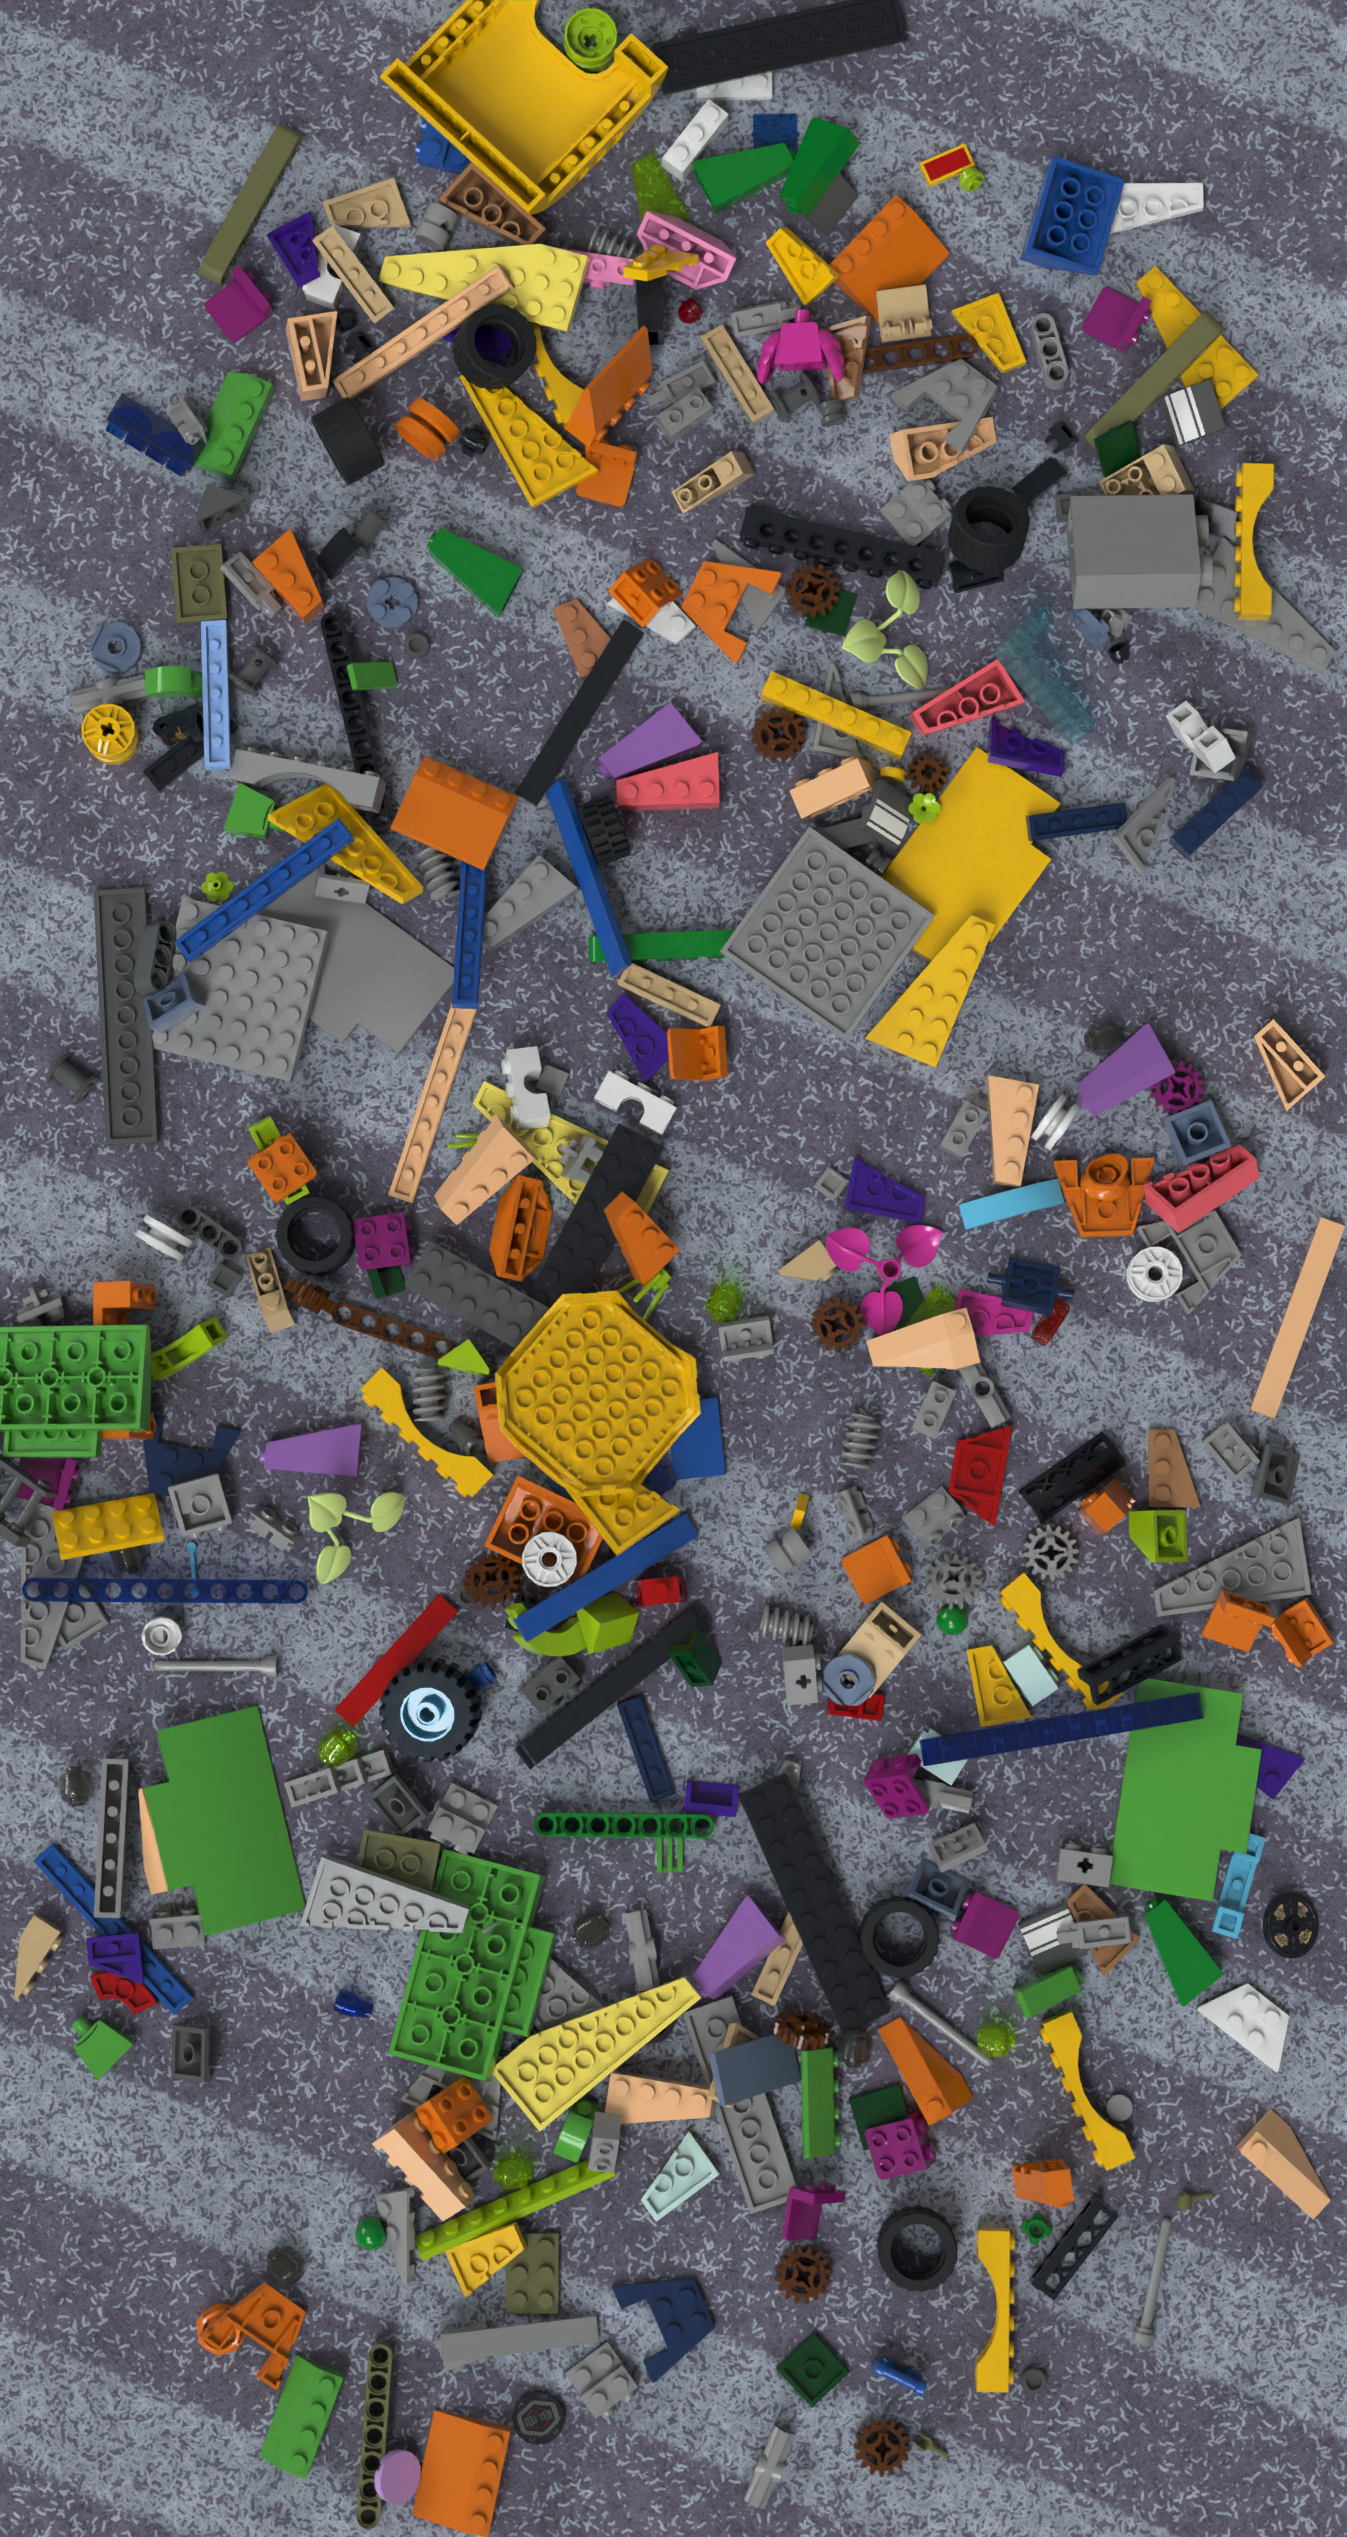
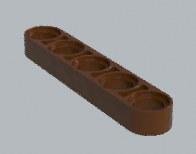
M958 335L866 348L865 356H869L873 364L868 368H863L862 374L955 362L959 359L968 360L975 355L977 342L970 335ZM961 342H969L973 350L968 354L962 353L958 348ZM937 345H943L947 348L948 353L944 357H938L934 354L933 349ZM911 349H919L923 357L918 361L911 360L908 355ZM888 352H893L897 355L898 360L894 364H887L883 356Z
M339 1303L332 1315L335 1323L340 1326L435 1359H440L444 1356L435 1354L433 1348L436 1342H446L448 1344L447 1353L453 1349L449 1339L348 1303ZM342 1307H347L351 1311L350 1319L345 1322L339 1321L336 1316L338 1309ZM372 1316L375 1319L374 1328L364 1330L361 1327L363 1317ZM390 1324L397 1325L400 1330L399 1335L394 1339H390L385 1335V1329ZM418 1332L423 1335L424 1342L420 1347L411 1346L409 1338L413 1333Z

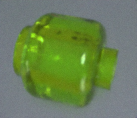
M721 1283L711 1289L705 1303V1308L711 1314L710 1318L712 1320L724 1323L725 1320H733L737 1316L743 1299L737 1287L728 1283Z
M334 1728L319 1741V1751L317 1754L327 1766L340 1767L356 1753L354 1743L356 1739L347 1729L342 1731Z
M988 2022L983 2025L982 2029H978L977 2050H981L983 2056L1005 2058L1009 2054V2049L1015 2048V2033H1010V2028L1007 2024Z
M522 2154L500 2157L497 2161V2167H493L494 2182H500L501 2188L505 2191L525 2188L528 2180H532L529 2159H525Z

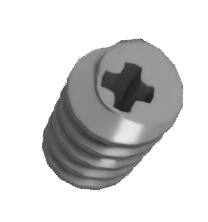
M600 226L596 227L588 244L589 253L635 259L644 252L642 248L638 254L635 253L636 244L627 249L626 239L621 244H618V235H615L611 240L608 239V230L600 235Z
M429 846L416 856V861L422 863L419 866L420 871L426 872L423 875V880L429 882L426 885L427 890L433 891L430 894V899L436 901L446 900L458 895L460 890H454V887L459 884V881L450 880L456 873L455 871H447L452 862L443 861L448 854Z
M414 1369L413 1373L420 1375V1377L413 1379V1383L420 1385V1387L413 1389V1393L420 1397L414 1399L413 1404L420 1406V1408L413 1410V1414L420 1416V1418L413 1420V1422H437L445 1419V1415L438 1413L439 1410L445 1408V1405L438 1403V1400L445 1398L444 1394L438 1392V1390L445 1388V1384L438 1382L439 1379L445 1377V1374L438 1372V1369Z
M851 1413V1417L856 1419L857 1422H849L848 1424L854 1432H847L846 1437L851 1439L852 1442H845L843 1446L850 1451L841 1453V1457L846 1459L847 1462L839 1464L858 1469H871L872 1466L865 1461L866 1459H874V1455L869 1453L868 1449H876V1445L870 1442V1440L879 1438V1435L874 1433L873 1429H880L881 1425L875 1422V1418Z
M765 1605L759 1630H762L763 1638H766L772 1632V1639L774 1641L777 1640L779 1635H782V1641L785 1644L789 1638H792L793 1646H796L800 1640L802 1641V1646L809 1645L816 1619L810 1624L809 1616H805L802 1622H800L798 1613H795L793 1618L790 1619L789 1611L786 1610L780 1616L779 1608H775L770 1614L769 1605Z

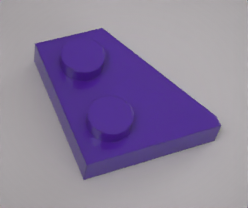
M140 1932L86 1938L89 1965L133 1980L138 1984L144 1983Z

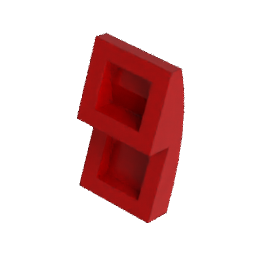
M873 1694L871 1698L868 1697L866 1701L857 1706L837 1704L828 1696L826 1714L882 1721L885 1695Z

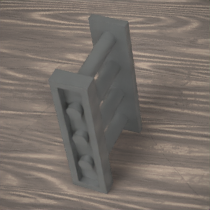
M0 1453V1475L5 1469L15 1476L0 1500V1536L14 1546L27 1547L31 1538L24 1533L26 1523L42 1497L56 1499L58 1494L51 1490L52 1485L41 1478L37 1480ZM25 1483L34 1492L15 1523H9L5 1520V1512L22 1484Z

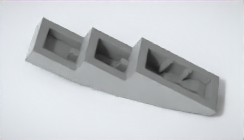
M384 1749L285 1782L284 1785L293 1808L392 1775L395 1772L388 1750Z

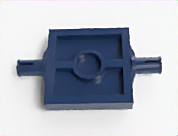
M1009 1257L1004 1275L988 1272L986 1281L987 1283L1001 1285L1003 1292L1001 1306L1052 1316L1057 1297L1073 1300L1075 1289L1060 1287L1058 1279L1060 1267Z

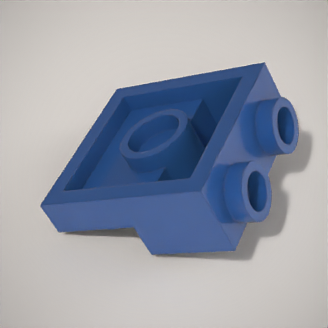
M423 118L421 124V132L424 133L423 141H417L415 156L418 157L419 165L461 174L471 161Z

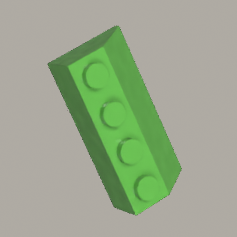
M228 372L205 423L208 430L205 432L208 443L205 444L202 438L198 440L188 464L235 483L275 391L272 383L251 374Z
M824 2045V2048L817 2046L816 2050L810 2047L803 2050L801 2047L802 2148L804 2158L835 2154V2147H840L839 2131H834V2121L839 2120V2104H834V2094H839L838 2078H833V2067H838V2051H833L832 2045Z
M296 2354L260 2456L282 2471L307 2479L346 2372Z

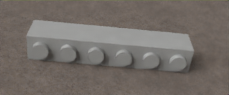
M102 1758L94 1917L122 1918L131 1761L129 1759Z

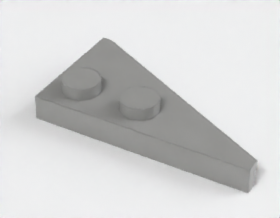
M716 539L713 541L712 547L721 564L755 568ZM752 584L748 585L741 603L756 630H760L785 596L786 589L778 584L773 595Z
M830 663L823 694L847 704L841 688L839 672L835 664ZM817 721L811 751L845 759L853 756L855 759H861L855 738Z
M1167 777L1112 836L1139 874H1144L1147 870L1145 862L1149 850H1154L1156 836L1160 832L1166 815L1163 813L1167 798H1171L1174 792V784L1176 782L1174 777Z
M413 2187L384 2192L375 2196L378 2211L381 2214L386 2236L389 2240L403 2285L414 2281L413 2275L415 2273V2264L410 2263V2250L415 2248L414 2211L410 2209V2197L414 2196Z

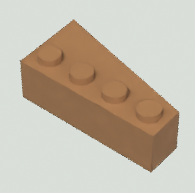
M472 162L438 199L442 206L447 207L457 215L515 246L543 244L549 237L545 227L523 210Z

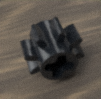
M475 424L473 429L467 426L458 442L463 446L461 449L463 450L462 453L471 458L474 457L475 453L482 455L490 441V438L486 437V429Z

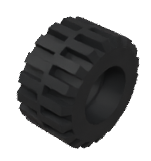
M607 795L580 805L578 814L596 862L603 866L630 856L631 849L613 800Z

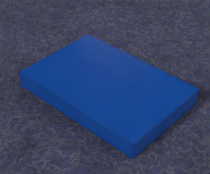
M717 1398L700 1399L701 1414L671 1446L674 1480L726 1475Z

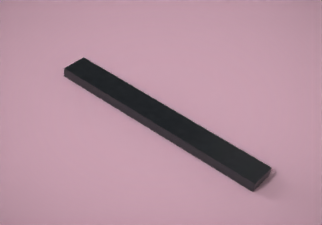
M622 620L515 791V794L534 806L538 805L643 637L644 632L627 621Z

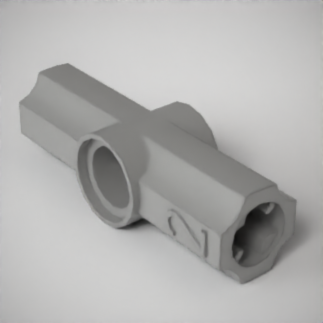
M144 674L122 680L107 679L96 683V686L69 692L75 715L90 712L91 709L101 704H114L122 707L123 703L149 697L145 696Z
M980 1363L958 1369L970 1390L971 1396L978 1404L991 1429L1011 1418L996 1392L993 1382L988 1378ZM978 1383H985L989 1387V1393L985 1396H980L976 1393L975 1386Z
M913 1778L930 1808H946L957 1812L969 1813L973 1791L946 1786V1783L934 1782L927 1779L922 1781Z
M647 1909L626 1912L625 1922L629 1936L628 1948L631 1964H634L638 1991H647L660 1986L656 1965L657 1954L654 1937L651 1936Z
M774 2424L764 2451L761 2450L759 2454L758 2464L754 2466V2475L744 2496V2501L756 2508L765 2509L774 2485L779 2482L784 2471L785 2459L794 2440L795 2433Z

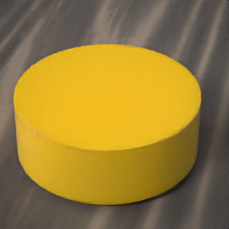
M885 766L881 768L879 778L901 783L905 781L906 772L897 767Z

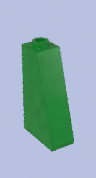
M815 117L811 119L780 193L788 211L795 215L800 213L809 216L860 145L849 128Z
M785 143L696 160L692 162V171L716 214L786 178L796 155L792 149L788 150Z
M442 528L439 529L437 534L433 533L427 544L430 556L490 612L500 618L523 574L522 568Z
M1154 1898L1144 1906L1146 1911L1142 1915L1179 2004L1184 2007L1224 1974L1164 1898L1160 1900Z

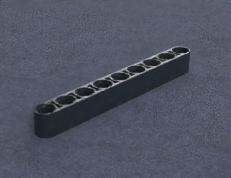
M328 612L320 621L321 630L356 773L361 774L364 768L371 767L375 770V773L380 775L360 690H352L350 678L346 680L338 678L340 671L348 670L347 665L353 663L345 625L338 613ZM331 621H336L340 624L339 628L335 631L327 630L326 626ZM341 645L345 647V652L340 656L332 653L333 648ZM347 695H356L357 700L355 703L349 705L344 703V698ZM353 719H361L363 724L360 728L353 729L349 726ZM360 743H366L369 745V748L365 753H357L355 751L356 746ZM384 792L380 812L365 811L369 826L378 835L386 834L392 825ZM378 816H383L387 819L386 824L382 827L373 825L374 819Z
M696 1606L692 1607L514 1749L515 1752L531 1770L671 1658L668 1655L671 1645L688 1644L694 1629H700L703 1633L711 1626Z

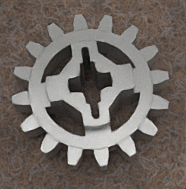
M1046 1525L1045 1532L1038 1527L1036 1528V1536L1028 1535L1031 1542L1023 1543V1546L1028 1548V1552L1023 1553L1022 1557H1028L1029 1559L1024 1565L1025 1567H1033L1032 1575L1039 1572L1040 1580H1044L1046 1575H1049L1050 1581H1054L1056 1574L1063 1579L1065 1578L1064 1570L1070 1573L1073 1571L1069 1566L1070 1563L1078 1562V1560L1072 1558L1073 1554L1079 1553L1078 1549H1072V1545L1076 1543V1540L1067 1539L1070 1534L1069 1531L1061 1534L1060 1526H1057L1052 1531L1051 1526ZM1054 1536L1061 1539L1066 1547L1061 1548L1057 1545ZM1044 1537V1544L1041 1548L1033 1550L1037 1541ZM1048 1546H1051L1052 1550L1062 1551V1554L1053 1556L1052 1561L1049 1560L1048 1556L1039 1555V1553L1047 1551ZM1067 1557L1065 1563L1057 1569V1562L1060 1558ZM1040 1558L1046 1564V1570L1039 1567L1034 1559Z
M955 1554L953 1560L944 1555V1562L936 1559L935 1567L929 1566V1575H926L925 1580L927 1584L926 1591L931 1593L932 1601L939 1599L940 1607L947 1603L950 1610L953 1609L954 1604H958V1607L963 1609V1602L971 1605L973 1597H979V1589L982 1588L981 1572L976 1571L975 1563L968 1565L967 1557L960 1561L957 1554ZM938 1576L941 1577L939 1585L936 1582ZM968 1579L971 1581L969 1588H967Z

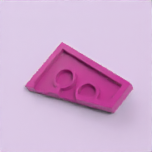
M964 1289L958 1290L954 1311L967 1308L975 1337L1028 1332L1033 1317V1312L1001 1306L1002 1298Z

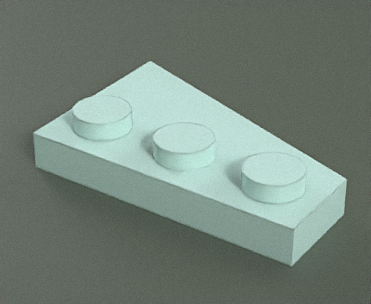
M690 2131L685 2135L683 2141L641 2199L656 2222L720 2175Z

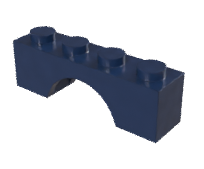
M1247 768L1243 769L1237 781H1231L1171 837L1169 843L1187 860L1228 819L1247 804L1262 789L1263 785Z

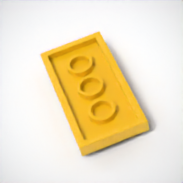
M155 1493L52 1512L61 1560L164 1541Z

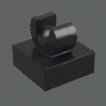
M353 332L345 339L349 345L344 348V353H350L352 350L356 353V357L352 360L353 364L358 363L377 350L364 332Z
M1064 422L1055 423L1048 430L1052 435L1047 436L1044 441L1046 444L1050 443L1053 439L1058 442L1057 448L1053 451L1054 454L1060 453L1064 449L1072 448L1079 442L1078 438Z

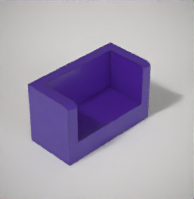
M687 1780L684 1812L736 1817L739 1785Z

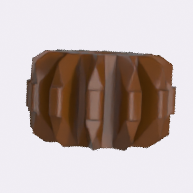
M926 752L922 753V761L919 757L914 756L912 760L915 765L908 764L907 770L912 773L906 775V780H915L910 785V788L915 789L919 785V793L921 794L924 793L925 788L928 789V793L934 794L933 787L941 792L943 790L941 783L947 784L949 778L944 776L949 773V768L942 767L945 759L942 758L936 762L937 754L933 753L931 759H928ZM925 769H930L929 772H934L931 779H926V775L922 776Z

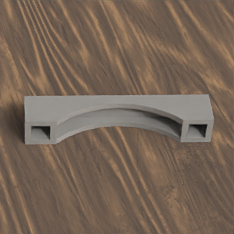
M246 747L245 751L236 749L229 779L235 784L241 783L247 787L262 789L272 783L285 779H313L337 789L355 809L375 813L380 812L386 783L375 772L365 771L364 774L355 773V769L346 766L335 769L332 768L331 764L318 761L314 765L309 764L308 760L300 757H293V760L284 759V755L275 752L264 755L260 754V750Z

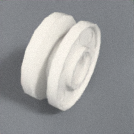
M1061 1094L1057 1101L1052 1104L1031 1136L1033 1140L1037 1141L1044 1133L1047 1134L1049 1137L1044 1147L1049 1151L1064 1134L1081 1107L1075 1103L1067 1111L1063 1109L1067 1096Z
M145 1215L143 1221L151 1227L150 1232L137 1229L134 1235L167 1256L182 1262L185 1256L176 1249L177 1245L190 1247L193 1241L161 1221Z
M1149 1247L1141 1250L1130 1261L1127 1268V1283L1130 1290L1138 1298L1147 1302H1160L1169 1298L1179 1288L1182 1281V1266L1179 1259L1170 1250L1163 1247ZM1150 1268H1156L1160 1271V1280L1153 1281L1149 1278L1148 1271Z
M545 1532L534 1536L526 1544L522 1554V1565L526 1575L534 1583L544 1587H554L566 1582L573 1574L577 1564L576 1551L572 1543L565 1536L555 1532ZM547 1552H552L557 1557V1562L552 1567H546L542 1563V1556Z

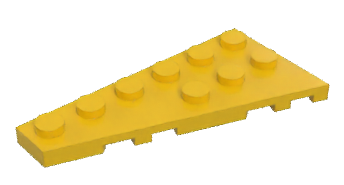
M1156 266L1136 283L1141 296L1152 301L1149 307L1153 311L1151 316L1167 350L1201 313ZM1220 335L1180 376V380L1184 388L1211 380L1221 411L1259 375Z
M463 375L459 376L532 509L599 473L596 467L585 460L575 448L573 449L553 428L534 411H531L521 399L506 387L499 390H486L485 388L476 387L471 382L469 383Z
M325 783L268 815V821L303 843L309 841L340 818L355 841L331 858L332 861L401 904L422 894L424 887L351 804L347 802L343 795L330 785Z
M971 915L865 1039L936 1067L995 924Z
M640 1485L634 1493L578 1497L566 1489L617 1556L680 1512L678 1507L673 1504L670 1505L660 1498V1495L654 1491L651 1492L643 1485Z

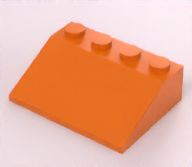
M895 195L829 265L841 275L834 284L879 323L876 291L921 285L950 255V252L916 212Z
M642 326L586 386L565 427L568 432L588 448L595 441L600 442L607 434L609 425L614 427L622 417L621 412L623 410L628 412L637 400L635 397L638 394L643 396L651 385L648 381L653 370L648 329L645 326Z
M425 755L412 779L391 825V829L484 871L515 813L518 797Z
M517 1476L484 1547L522 1564V1554L525 1546L534 1536L545 1532H555L563 1535L572 1543L576 1551L577 1560L573 1574L566 1582L562 1583L568 1586L587 1574L603 1537L576 1503ZM547 1552L542 1556V1563L546 1567H552L557 1562V1557L552 1552Z
M434 2409L412 2515L460 2532L488 2537L511 2426Z

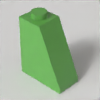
M1067 1965L1012 1990L1022 2014L1027 2019L1081 1992L1080 1984L1084 1982L1079 1970H1073L1070 1965Z

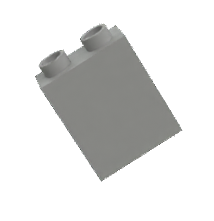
M1193 494L1070 496L1067 542L1073 609L1196 607L1199 586L1212 585L1213 562L1211 555H1199V547L1208 545L1209 523L1207 515H1195Z

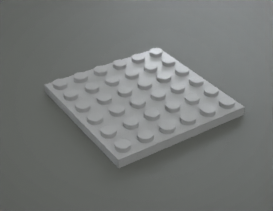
M808 827L720 950V953L846 1042L935 915L814 829Z
M183 897L175 927V941L221 906ZM256 914L192 963L188 962L175 943L168 983L185 972L204 1002L205 1007L164 1034L152 1030L153 1049L293 1082L330 932Z

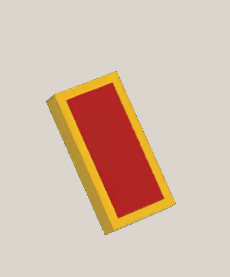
M965 143L919 163V168L929 188L960 175L968 168L975 167V163Z

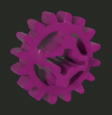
M1180 1061L1177 1067L1174 1066L1173 1062L1171 1064L1176 1073H1182L1186 1077L1180 1078L1172 1074L1163 1079L1166 1084V1092L1163 1095L1161 1094L1162 1080L1149 1087L1155 1090L1150 1095V1098H1157L1158 1100L1154 1105L1155 1108L1159 1106L1164 1107L1162 1114L1170 1110L1171 1115H1174L1179 1111L1182 1112L1194 1107V1103L1202 1104L1203 1102L1198 1096L1206 1093L1205 1090L1200 1089L1205 1080L1197 1079L1201 1072L1196 1071L1193 1073L1191 1071L1192 1064L1184 1068L1183 1061ZM1173 1083L1176 1086L1182 1085V1095L1179 1092L1175 1094L1172 1092L1174 1088ZM1193 1083L1194 1094L1191 1098L1189 1086ZM1170 1100L1179 1101L1182 1106L1171 1105L1168 1102Z

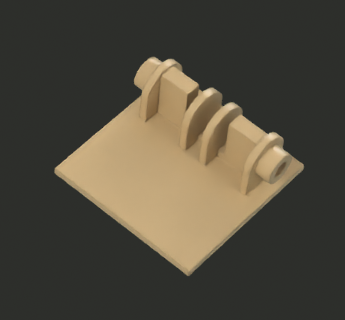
M926 284L876 291L881 343L931 336L932 320L929 317Z

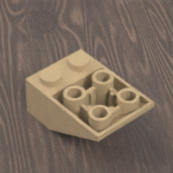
M1166 444L1159 446L1099 481L1105 496L1186 495L1195 491L1174 446Z
M881 1602L838 1655L853 1652L869 1662L877 1678L874 1690L869 1696L871 1698L922 1635ZM844 1674L845 1678L855 1685L853 1681L855 1678L852 1675Z

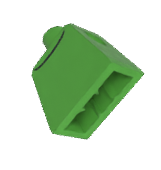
M239 783L224 826L225 832L232 835L267 839L270 828L285 832L268 821V815L277 810L278 805L276 801Z
M81 2015L71 2025L81 2036L73 2047L97 2081L136 2043L131 2037L103 2017L92 2025Z

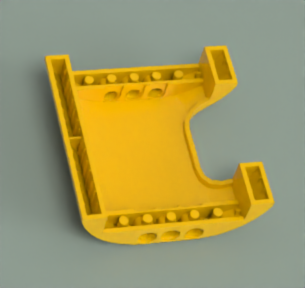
M466 0L405 64L397 58L380 75V78L523 210L531 215L540 213L555 204L574 188L626 134L655 96L667 74L668 66L631 33L614 50V63L607 70L598 74H589L574 65L537 29L535 14L541 0Z

